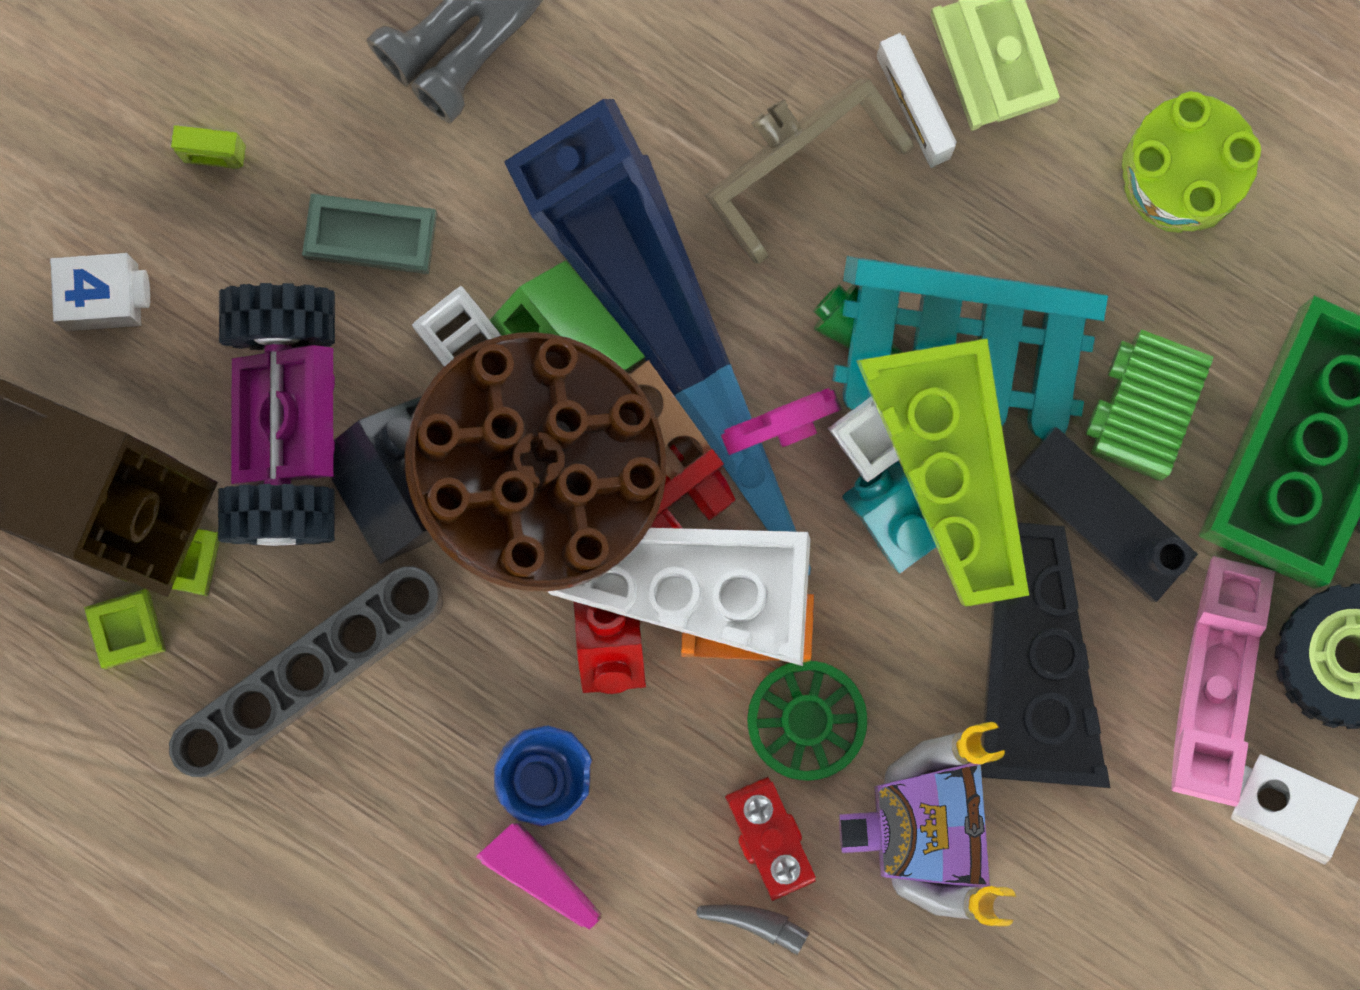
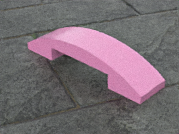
M1213 556L1210 561L1193 631L1179 707L1172 768V791L1235 807L1240 801L1248 750V742H1244L1260 637L1265 631L1268 622L1275 571L1216 556Z

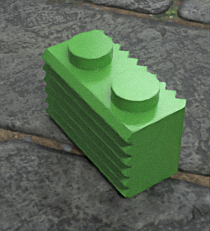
M1142 329L1136 334L1132 344L1121 340L1108 371V376L1118 379L1110 402L1098 400L1087 426L1086 435L1096 438L1090 454L1115 463L1118 466L1139 472L1142 475L1150 476L1155 480L1162 481L1168 477L1172 471L1209 368L1213 362V356Z

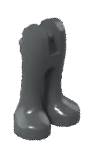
M443 0L424 20L412 29L402 32L392 27L382 26L376 29L367 38L366 42L377 58L404 86H408L411 83L414 94L422 104L439 118L451 124L465 107L464 89L469 80L492 53L531 17L543 0ZM474 16L479 17L480 21L455 49L444 56L435 67L421 73L431 58L466 21Z

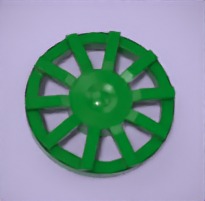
M818 661L803 662V666L789 663L771 672L755 690L748 709V733L758 756L775 772L795 780L813 781L824 779L844 769L860 751L867 731L866 706L855 683L839 669ZM802 671L814 672L809 695L801 694L794 673ZM824 674L842 685L825 700L818 697ZM785 677L793 698L789 703L769 691L771 685ZM846 694H849L854 702L855 713L832 714L830 708ZM762 698L782 710V717L757 719ZM857 723L853 742L850 743L831 731L833 724ZM782 727L784 734L766 748L760 739L758 728ZM825 739L845 751L840 759L830 765L821 744ZM789 741H792L796 746L791 765L787 767L773 758L772 755ZM805 746H812L820 769L810 771L799 770Z

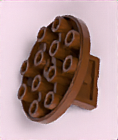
M528 332L502 335L485 340L462 352L443 367L423 393L413 413L406 440L405 468L414 507L424 527L447 555L471 573L489 582L517 590L540 592L562 590L587 583L614 568L634 550L651 527L661 504L666 481V452L662 431L652 406L638 384L616 362L600 351L571 338L548 333Z

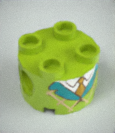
M1189 91L1182 93L1177 98L1164 101L1145 116L1123 153L1122 169L1125 182L1123 187L1128 202L1145 221L1166 232L1182 233L1183 231H1201L1214 227L1246 197L1257 176L1261 145L1258 138L1253 134L1251 126L1234 107L1213 96H1205L1199 92Z

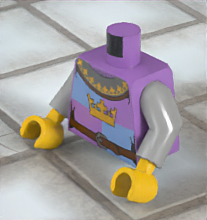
M986 722L973 725L963 733H955L922 741L889 765L885 773L884 784L874 786L876 812L839 814L840 843L842 853L879 851L881 876L891 878L897 895L938 916L970 920L977 919L981 924L987 926L1004 927L1010 926L1013 920L999 919L993 910L994 901L999 895L1016 897L1013 889L1008 887L990 886L981 764L1003 758L1005 751L990 754L982 748L981 736L983 732L999 728L994 722Z

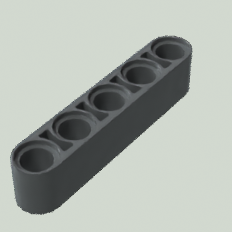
M414 566L401 567L388 574L183 722L173 732L169 742V755L174 766L183 774L191 777H215L226 772L429 625L439 615L443 605V592L439 583L425 570ZM410 580L424 582L429 591L427 605L416 614L406 615L401 613L396 605L398 589L403 583ZM357 618H369L376 628L374 644L364 652L353 653L344 642L346 626ZM306 655H315L323 665V678L316 688L302 691L295 685L292 679L294 664ZM253 693H262L269 700L271 714L263 726L251 729L243 723L240 716V707L247 696ZM207 730L215 736L218 743V752L216 758L209 765L200 767L191 761L188 754V745L196 733Z

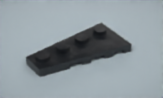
M1017 522L1029 596L992 602L984 723L994 722L999 728L983 732L982 748L990 754L1003 750L1005 754L999 760L981 764L982 778L1111 788L1100 740L1101 730L1097 707L1094 706L1088 672L1090 667L1085 643H1083L1079 621V605L1065 526Z

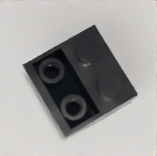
M422 396L360 419L334 440L333 476L330 478L379 564L419 548L433 540L414 507L405 468V448L408 429L413 413Z

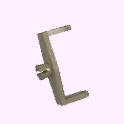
M857 79L799 122L789 110L785 100H781L767 109L769 114L764 116L761 113L751 123L768 145L704 195L754 263L760 264L769 256L759 239L733 205L731 199L805 147L857 104L861 103L884 138L897 153L904 155L914 147L909 135L870 79Z

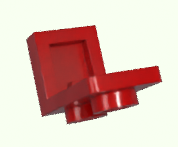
M573 601L576 648L582 693L601 692L605 694H618L628 689L646 688L640 620Z

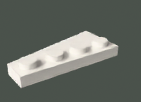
M649 528L644 538L634 550L618 565L602 576L572 588L548 591V593L553 596L803 666L810 537L808 532Z

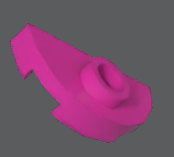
M829 387L724 430L725 433L721 434L728 455L778 436L783 448L817 434L813 421L842 410L835 390H831Z

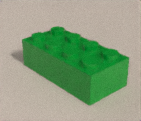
M1314 295L1298 309L1198 537L1316 589L1331 583L1360 517V315Z

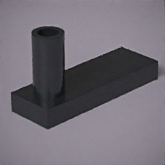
M1057 427L1051 428L1010 475L1151 602H1157L1177 578L1189 568L1191 562L1198 555L1185 541L1176 535Z

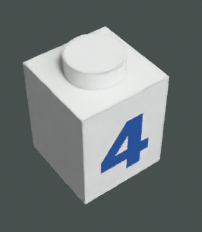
M127 253L50 258L53 322L65 331L142 326L141 308H149L150 306L149 278L147 271L138 270V263Z

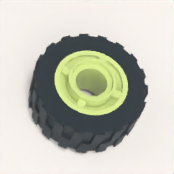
M1353 583L1348 587H1341V584L1328 587L1320 593L1317 592L1290 614L1291 617L1283 624L1278 634L1281 636L1279 645L1275 647L1274 659H1278L1279 669L1276 670L1279 683L1283 682L1287 691L1285 695L1292 704L1295 702L1302 709L1301 713L1309 719L1316 718L1322 721L1324 726L1332 728L1345 726L1346 729L1360 728V672L1351 673L1341 668L1336 660L1335 650L1339 641L1344 640L1353 642L1360 648V584Z

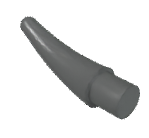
M722 904L702 905L696 910V914L700 919L722 922L742 928L765 939L772 945L777 943L796 955L800 952L810 933L788 920L789 917L762 908Z

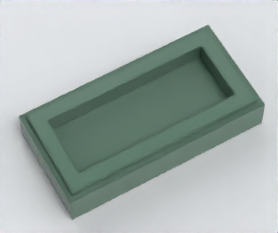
M311 194L302 256L304 259L429 274L437 211L432 208Z

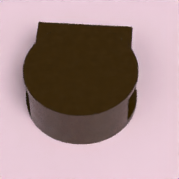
M0 379V530L122 581H129L168 597L218 482L183 464L171 455L123 431Z

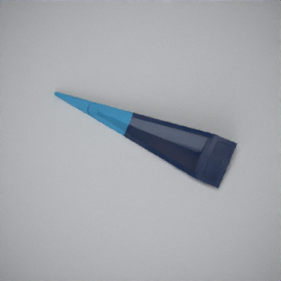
M602 99L513 155L504 163L531 217L643 353L644 359L646 361L649 360L708 442L711 449L714 450L724 463L723 467L768 531L796 532L762 443L728 455L721 434L725 433V429L750 420L752 417L649 156L642 155L615 100Z

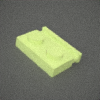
M959 0L944 7L932 8L930 16L971 131L979 129L983 125L995 121L1000 122L1058 102L1060 96L1026 0Z

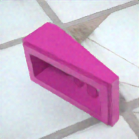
M512 823L476 856L483 865L579 926H584L590 930L601 919L600 915L602 913L521 823Z

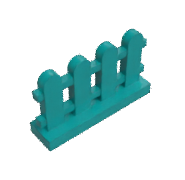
M847 256L843 281L859 285L857 302L844 300L842 316L854 318L847 366L834 365L832 381L844 383L843 401L850 410L855 409L871 397L856 360L890 355L895 324L916 327L912 351L956 344L957 333L978 336L977 340L988 339L1002 426L1007 419L1009 406L1029 409L1027 416L1028 428L1033 435L1040 439L1054 427H1057L1065 434L1069 425L1070 415L1082 417L1084 401L1073 399L1080 351L1093 352L1095 340L1094 336L1083 334L1086 318L1104 321L1108 295ZM900 291L921 294L919 311L898 308ZM962 301L983 303L981 319L960 317ZM1024 309L1044 312L1042 328L1022 326ZM1019 342L1039 345L1031 392L1011 390Z

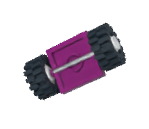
M260 283L258 286L241 284L240 287H225V289L219 290V343L238 349H264V353L232 358L231 484L239 486H226L225 488L218 489V541L232 544L271 546L321 544L335 541V489L325 486H294V484H291V481L333 476V455L335 451L333 438V391L335 377L333 374V348L330 346L335 344V292L325 287L314 288V285L294 286V283H283L282 285Z

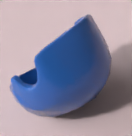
M551 726L522 730L507 741L498 754L494 767V789L498 802L518 821L542 827L567 820L589 795L590 766L592 762L589 751L569 731Z

